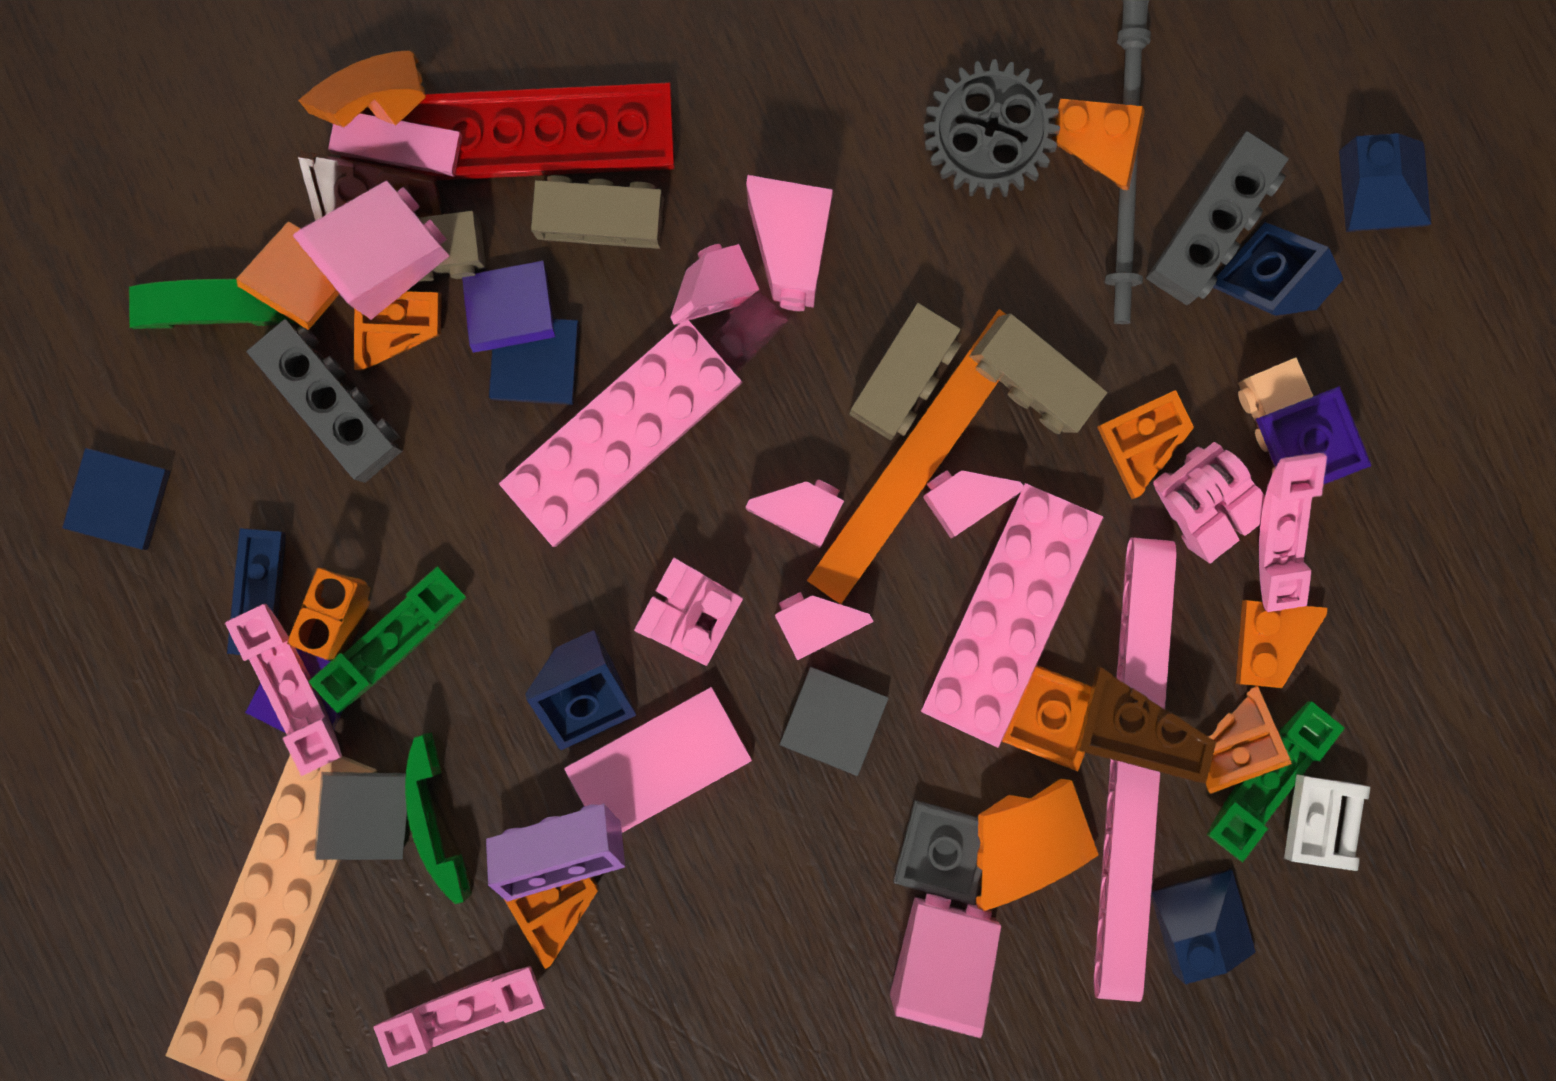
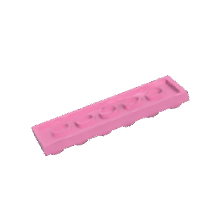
M690 321L682 322L504 478L499 485L552 547H556L743 382Z
M1026 483L1024 485L1025 489L1021 491L921 712L997 748L1000 747L1103 520V516Z

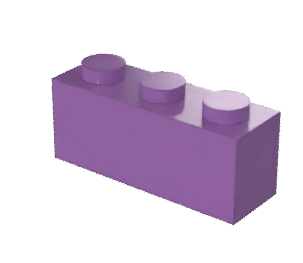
M605 804L587 805L578 812L561 817H547L541 823L524 828L507 829L501 835L486 839L488 886L506 901L625 867L621 821Z

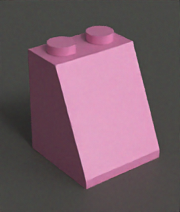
M748 175L746 182L748 206L773 301H779L781 308L792 311H804L805 306L814 307L833 190Z
M387 180L300 229L293 235L346 302L369 319H373L449 257V254L441 246L447 240L431 220L423 224L414 213L420 208L418 203L404 187L396 191Z
M930 893L926 894L925 899L914 897L890 991L895 1016L981 1038L1001 925L995 917H991L992 911L990 909L983 911L978 909L977 905L968 904L967 909L964 910L950 906V899Z

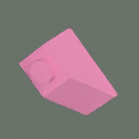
M714 244L698 253L699 259L685 272L671 314V320L674 325L737 307L759 290L739 244L722 248L721 244Z
M947 470L927 483L931 491L923 498L950 538H952L1025 488L1019 481L962 470L951 476Z
M817 479L815 485L806 481L750 499L746 505V510L821 547L844 500L837 497L840 490Z
M801 592L778 603L782 611L775 614L797 660L873 622L868 613L813 595L804 599Z

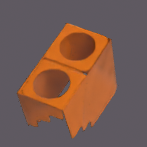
M317 568L287 644L325 660L334 659L340 653L344 654L351 648L369 607L370 601H368L371 588L365 581L359 578L326 570V568ZM329 578L340 581L345 588L344 601L334 609L322 607L324 598H321L324 588L322 581ZM316 619L322 620L329 629V638L326 644L318 649L312 648L308 644V639Z

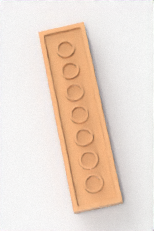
M290 754L165 1056L225 1081H250L341 861L316 860L314 856L321 772L377 773L378 770L342 756L301 776Z

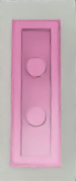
M360 113L345 128L333 124L328 150L335 155L455 176L462 135L458 131L400 121L395 126L378 119L376 116Z

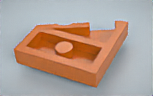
M1060 99L1058 118H1056L1055 125L1060 126L1059 135L1052 137V140L1069 154H1073L1081 159L1085 165L1094 171H1099L1115 182L1121 189L1129 190L1145 113L1143 106Z
M406 291L373 319H369L354 308V370L368 369L441 335L442 293Z
M1174 390L1097 428L1131 499H1134L1143 494L1146 486L1156 473L1164 467L1174 450L1186 439L1194 426L1177 391Z
M1242 600L1236 684L1283 688L1326 617L1328 608L1303 606L1267 612L1263 607V602Z
M1258 686L1252 688L1247 693V698L1232 714L1228 713L1217 724L1216 731L1208 736L1216 741L1206 786L1211 794L1292 764Z
M594 877L511 901L505 900L545 969L551 966L600 889Z

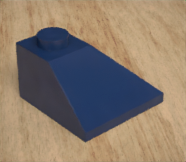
M1399 133L1356 136L1339 150L1346 232L1421 227L1431 224L1424 142Z
M1265 222L1217 275L1218 280L1213 288L1277 316L1317 310L1344 278L1329 247Z
M595 630L556 647L525 694L527 702L560 751L636 716L634 707L611 657Z
M1225 870L1151 891V898L1172 972L1184 984L1228 973L1256 953L1233 870Z

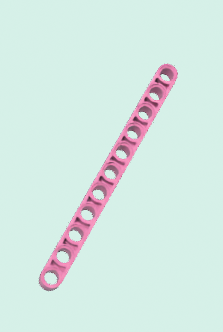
M1131 537L1128 542L1125 561L1117 679L1165 709L1176 569V544L1174 541ZM1110 759L1094 965V994L1096 998L1140 1002L1143 996L1160 772Z

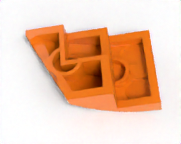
M407 50L381 54L356 62L317 84L298 101L309 114L342 128H345L367 106L378 119L396 126L426 95L424 87L421 85L422 76L416 68V64L419 61L413 52Z
M1059 779L1031 799L1008 795L978 815L980 848L977 852V867L982 870L981 896L976 897L977 908L986 911L1022 898L1067 876L1099 855L1072 780Z

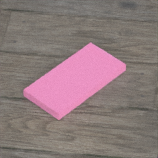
M710 687L565 767L564 770L583 805L605 804L621 821L623 833L752 761V758L713 687Z

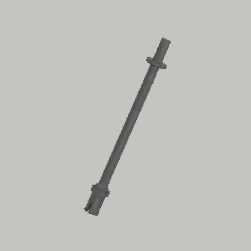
M1122 0V30L1118 32L1117 43L1125 50L1123 104L1140 106L1142 50L1151 42V32L1147 29L1149 0ZM1138 148L1129 190H1123L1119 187L1116 273L1105 276V283L1115 286V324L1131 323L1132 286L1143 284V276L1133 273Z

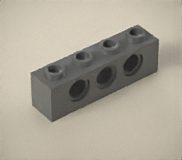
M1246 131L1234 144L1146 279L1185 305L1190 304L1197 297L1205 299L1218 280L1213 273L1222 262L1227 265L1238 251L1241 244L1235 240L1242 229L1245 228L1249 231L1261 216L1263 209L1258 205L1265 194L1272 196L1284 181L1286 175L1281 170L1289 158ZM1235 179L1243 180L1249 185L1250 195H1243L1236 189ZM1213 213L1221 214L1226 218L1228 222L1227 230L1219 229L1214 225L1212 221ZM1190 247L1202 250L1206 259L1205 264L1200 265L1192 261L1189 255Z
M284 319L246 352L354 480L366 483L402 452V449L395 442L399 435L384 418L380 421L375 419L368 410L373 404L358 387L351 390L343 381L342 377L346 375V372L340 364L330 355L324 358L315 346L320 341L310 329L307 330L301 325L298 327ZM303 358H308L310 363L308 372L304 376L297 378L295 375L297 362ZM334 389L336 392V402L332 407L323 409L321 405L322 395L327 390ZM360 420L363 424V433L359 439L350 441L347 435L348 427L354 421Z

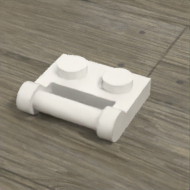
M1297 775L1284 858L1293 862L1358 871L1360 858L1356 857L1363 804L1364 799H1369L1371 787L1350 782ZM1342 796H1347L1338 853H1334Z

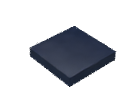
M553 319L556 336L554 338L492 349L489 398L502 401L574 405L579 322L577 320Z
M85 448L62 528L137 549L148 550L170 470Z

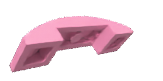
M1323 453L1282 458L1271 476L1264 499L1259 535L1260 586L1263 607L1267 612L1307 606L1312 570L1305 564L1304 555L1312 497L1322 495L1327 456Z
M265 603L225 622L243 660H250L287 736L283 737V740L301 776L342 757L334 729L319 693L309 684L308 681L311 680V677L295 647L287 644L289 637L268 605Z
M528 966L450 992L380 1022L373 1028L387 1065L390 1067L425 1054L432 1047L498 1022L504 1021L507 1023L544 1009L546 1004L532 967Z

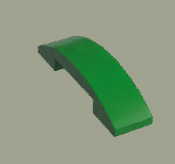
M236 279L177 280L146 283L129 287V328L132 329L174 328V325L252 323L255 326L278 325L284 319L297 325L293 320L238 287Z
M438 567L413 587L398 606L344 654H338L308 681L337 713H340L397 666L466 599V596Z
M1308 701L1278 732L1292 764L1236 784L1215 817L1207 835L1236 859L1243 862L1268 830L1265 826L1266 822L1295 786L1296 776L1303 775L1313 761H1320L1345 727L1312 701Z
M430 732L414 737L409 752L405 778L406 809L414 843L427 871L442 892L454 904L464 902L472 894L462 854L445 858L426 778L442 773L433 735Z

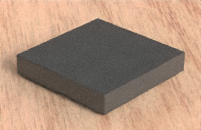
M810 666L780 745L858 776L888 697Z
M321 772L315 859H403L407 816L405 799L406 773Z
M914 799L892 880L893 883L975 906L982 881V870L977 867V852L980 848L978 817Z

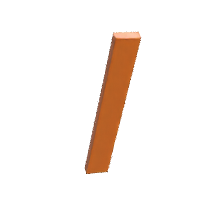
M1000 309L996 312L807 579L810 584L840 605L999 382V380L996 383L991 382L982 376L975 368L978 363L969 355L999 316L1007 315Z

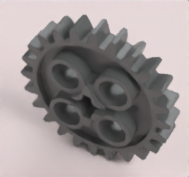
M996 59L992 60L989 71H984L979 61L975 62L973 75L969 76L961 67L959 68L958 83L949 78L944 80L947 94L938 91L934 92V100L939 107L932 106L926 109L927 116L935 121L924 124V133L934 135V137L925 141L926 150H938L931 157L932 166L945 164L940 172V177L945 179L954 174L955 190L966 182L969 184V196H973L978 187H984L986 199H990L993 188L999 187L1003 197H1007L1009 184L1011 183L1020 191L1024 190L1023 177L1025 175L1031 180H1038L1039 173L1035 165L1048 168L1050 160L1043 152L1051 153L1056 151L1057 143L1048 138L1059 135L1060 126L1050 124L1049 122L1058 118L1059 111L1054 108L1046 109L1052 102L1053 94H1038L1042 88L1043 80L1039 79L1029 84L1030 70L1028 68L1022 71L1019 76L1013 74L1014 62H1010L1003 72L999 71ZM981 96L989 102V106L984 111L974 112L967 107L966 103L972 97ZM1017 107L1024 109L1028 113L1029 118L1022 123H1013L1007 118L1006 114L1010 109ZM961 117L969 123L958 124L955 120ZM990 123L998 124L997 131L993 133L992 137L986 136L985 128H988ZM1024 135L1027 137V141H1018L1013 136ZM961 136H970L976 141L977 145L971 151L961 152L955 148L954 142ZM1001 147H1009L1016 153L1017 157L1011 163L1004 164L998 162L993 154Z

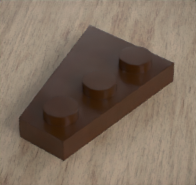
M300 151L298 155L315 221L386 180L396 191H399L402 187L408 191L420 206L414 212L418 218L444 214L436 176L306 151Z
M1097 666L1076 750L1206 784L1216 741L1160 707L1134 688L1126 685L1105 669Z

